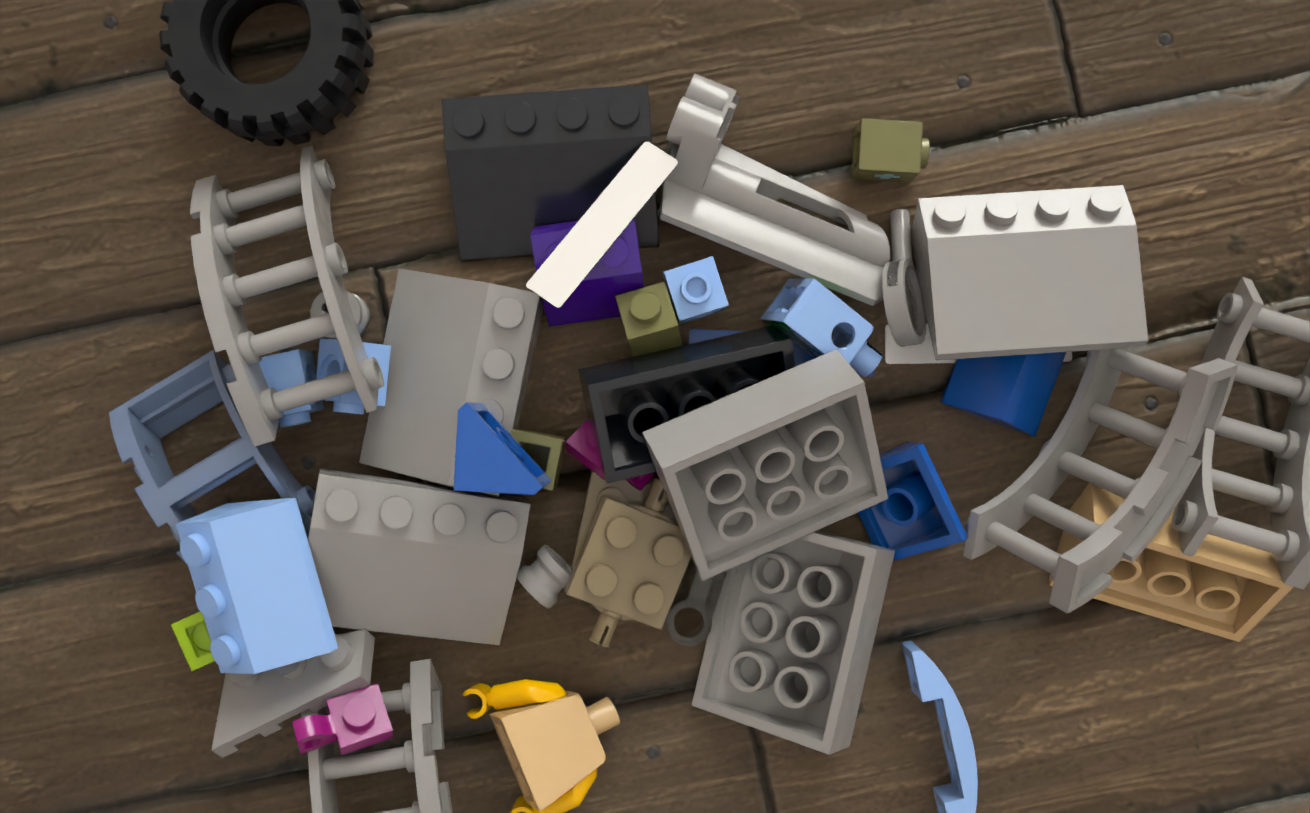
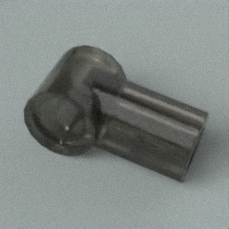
M692 557L690 558L665 620L668 634L675 642L684 646H694L707 639L711 632L712 617L728 570L702 581ZM686 607L695 608L702 615L699 627L691 632H682L674 625V617L677 612Z

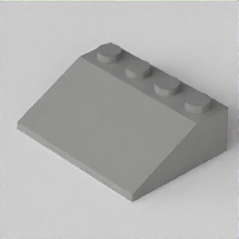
M1123 185L918 198L911 229V246L935 360L1134 348L1147 345L1149 340L1137 224Z
M399 268L383 345L391 346L385 406H377V410L369 412L359 463L454 487L459 408L466 402L483 403L510 434L512 429L519 428L544 309L542 298L531 291ZM480 492V493H485V494H490V495H495V496H500V495L503 494V493Z
M837 349L642 432L656 472L702 581L889 499L865 382Z
M320 469L308 543L332 627L357 630L366 629L367 631L500 645L522 558L531 504L523 497L504 494L495 496L480 492L454 491V487Z
M817 530L722 572L692 706L828 755L850 747L895 550Z

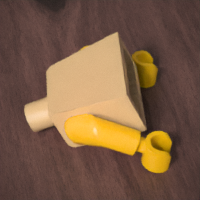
M529 679L497 684L492 688L487 684L478 683L465 690L463 696L476 694L482 699L483 703L482 708H474L467 712L470 718L477 719L491 710L492 707L498 710L489 715L523 793V796L516 799L510 813H565L578 807L597 777V768L606 760V754L598 735L620 724L619 715L612 701L605 697L585 707L579 693L565 691L558 683Z

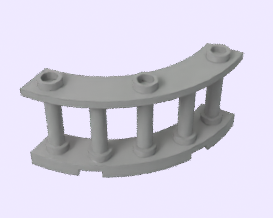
M312 145L302 148L300 172L235 192H231L228 188L222 189L217 176L212 175L196 180L192 192L190 215L193 219L200 218L201 233L191 236V247L204 316L215 353L223 350L227 351L237 380L227 383V386L254 447L275 441L279 420L283 418L284 411L357 390L366 413L377 410L378 390L384 387L383 374L375 357L368 358L342 278V275L348 273V267L340 245L334 242L330 198L331 190L335 189L334 177L325 159L318 161ZM302 193L303 205L236 225L239 212ZM307 226L313 256L240 278L236 275L234 253L238 252L239 246ZM319 277L329 313L257 335L248 330L242 305L247 303V298ZM336 333L349 370L281 391L268 387L259 364L262 360V355Z
M1241 277L1233 293H1227L1218 306V323L1208 343L1201 364L1217 358L1237 364L1238 368L1234 381L1287 396L1291 405L1281 432L1223 415L1216 431L1205 428L1192 456L1202 460L1187 490L1175 507L1172 516V527L1178 531L1182 554L1192 557L1208 534L1272 553L1273 558L1277 560L1283 584L1304 590L1310 582V358L1303 373L1296 377L1237 361L1236 358L1251 326L1310 343V321L1263 308L1264 303L1252 279ZM1215 435L1273 451L1274 456L1277 458L1273 486L1213 469L1212 456ZM1213 490L1266 505V509L1272 513L1273 531L1219 516L1215 506Z
M1128 348L1088 350L1087 365L1077 392L1054 435L1042 446L1039 456L1014 483L998 496L971 510L965 526L968 538L965 541L963 556L973 560L996 546H1000L1051 574L1054 582L1049 604L1068 614L1090 601L1113 582L1112 576L1108 575V573L1123 558L1132 563L1138 558L1159 532L1184 495L1202 460L1192 456L1205 428L1216 431L1230 395L1238 365L1217 358L1190 367L1188 372H1184L1130 353ZM1121 371L1178 392L1180 399L1167 429L1108 407ZM1099 425L1157 448L1153 459L1142 477L1133 480L1081 457ZM1069 474L1125 499L1113 515L1101 525L1049 501ZM1035 516L1083 540V542L1071 550L1059 554L1017 531Z
M431 659L410 662V683H404L402 689L381 692L387 712L405 710L406 714H411L412 740L405 741L404 747L334 757V742L308 752L312 813H339L335 779L407 768L409 773L415 772L418 800L413 801L412 807L376 813H453L449 783H439L435 750L445 749L442 684ZM326 706L314 713L307 709L301 712V718L310 715H329L328 708Z

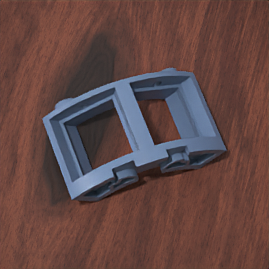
M214 350L109 412L114 441L122 463L128 464L133 461L135 464L133 468L143 484L135 488V491L156 526L160 527L168 523L179 544L181 540L176 524L198 515L190 503L256 463L282 499L296 498L308 539L316 493L308 485L301 486L280 458L271 442L254 447L227 386V383L237 381L231 363L227 365ZM223 401L241 437L174 477L166 459L161 438ZM179 550V551L177 552V554H178V555L180 556V558L185 562V560L183 559V557H182V555H181V552H180V550Z

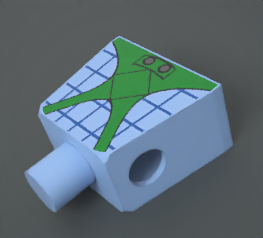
M814 278L788 279L760 318L769 326L773 325L792 339L794 344L814 358L837 349L850 366L863 377L868 376L875 370L883 356L881 351L866 341L874 327Z

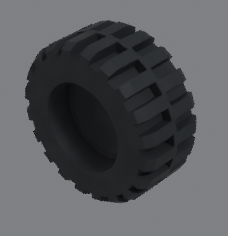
M173 0L172 3L167 1L163 3L160 18L168 24V30H161L159 39L160 49L171 56V58L166 59L164 64L170 79L180 85L179 93L189 104L200 110L201 114L237 137L250 142L257 139L266 146H282L284 139L287 138L295 145L310 142L309 132L316 129L322 135L329 133L336 128L332 122L335 116L342 112L348 118L357 107L351 101V98L355 91L361 94L365 93L370 80L363 73V68L373 66L374 50L367 42L373 36L370 23L362 13L363 7L358 0ZM285 3L304 8L310 17L311 35L308 48L299 64L290 73L273 82L265 84H246L241 82L233 71L231 48L234 36L243 21L256 10L272 4Z

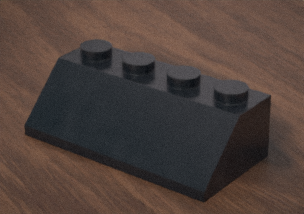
M771 325L578 369L588 421L607 484L656 472L642 432L794 368L795 360L792 339Z

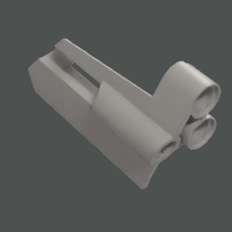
M694 74L685 97H682L666 137V140L669 142L665 153L675 158L678 164L661 184L660 220L800 277L814 278L827 288L871 306L883 300L882 273L884 265L890 260V245L884 230L878 224L868 221L867 215L723 145L722 141L740 96L736 95L737 90ZM781 198L848 226L849 231L776 200Z

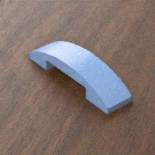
M911 640L901 642L912 692L922 702L934 700L952 782L932 787L938 813H976L978 794L977 762L974 744L963 709L947 679L935 663Z

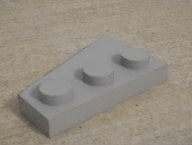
M366 629L336 634L335 638L338 648L330 653L258 674L226 673L211 751L224 758L238 751L239 743L259 733L266 737L282 729L283 721L307 709L314 713L326 707V700L369 686L375 637Z

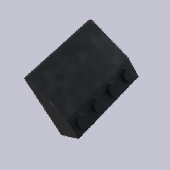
M648 84L442 99L445 152L461 261L533 256L530 237L533 227L580 220L644 142L652 144ZM654 192L634 217L639 249L659 247L656 194Z

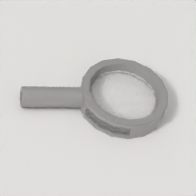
M896 209L889 214L892 261L884 265L882 291L891 334L897 345L906 347L924 342L926 335V313L917 271L912 262L910 214L906 209Z

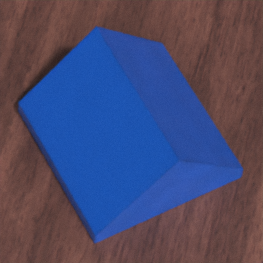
M1066 352L956 359L940 403L1035 437Z
M466 402L458 409L454 491L535 495L552 481L483 403Z
M907 441L880 454L889 499L858 512L872 544L895 550L893 561L960 543L968 538L923 443Z

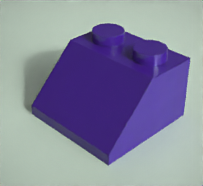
M635 218L622 231L561 307L557 308L542 298L549 327L621 317L615 296L644 288ZM578 221L533 227L530 237L536 271Z

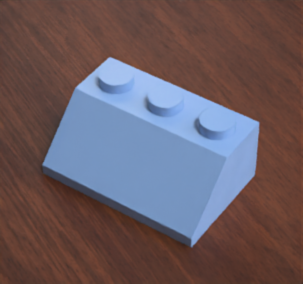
M296 498L226 503L176 524L181 540L180 552L190 570L196 590L195 601L198 609L203 614L211 640V654L219 666L220 673L258 674L327 654L338 648Z

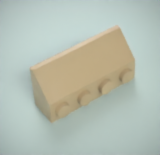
M1088 483L1070 511L1101 525L1113 515L1125 499ZM1172 512L1133 563L1123 558L1108 573V575L1112 576L1113 582L1093 598L1240 642L1284 598L1293 586L1283 584L1277 560L1273 558L1272 553L1208 534L1192 557L1182 554L1178 531L1172 527ZM1063 531L1057 553L1063 554L1083 542V540ZM1050 574V576H1049V585H1050V586H1053V582H1054V581L1052 580L1051 574Z

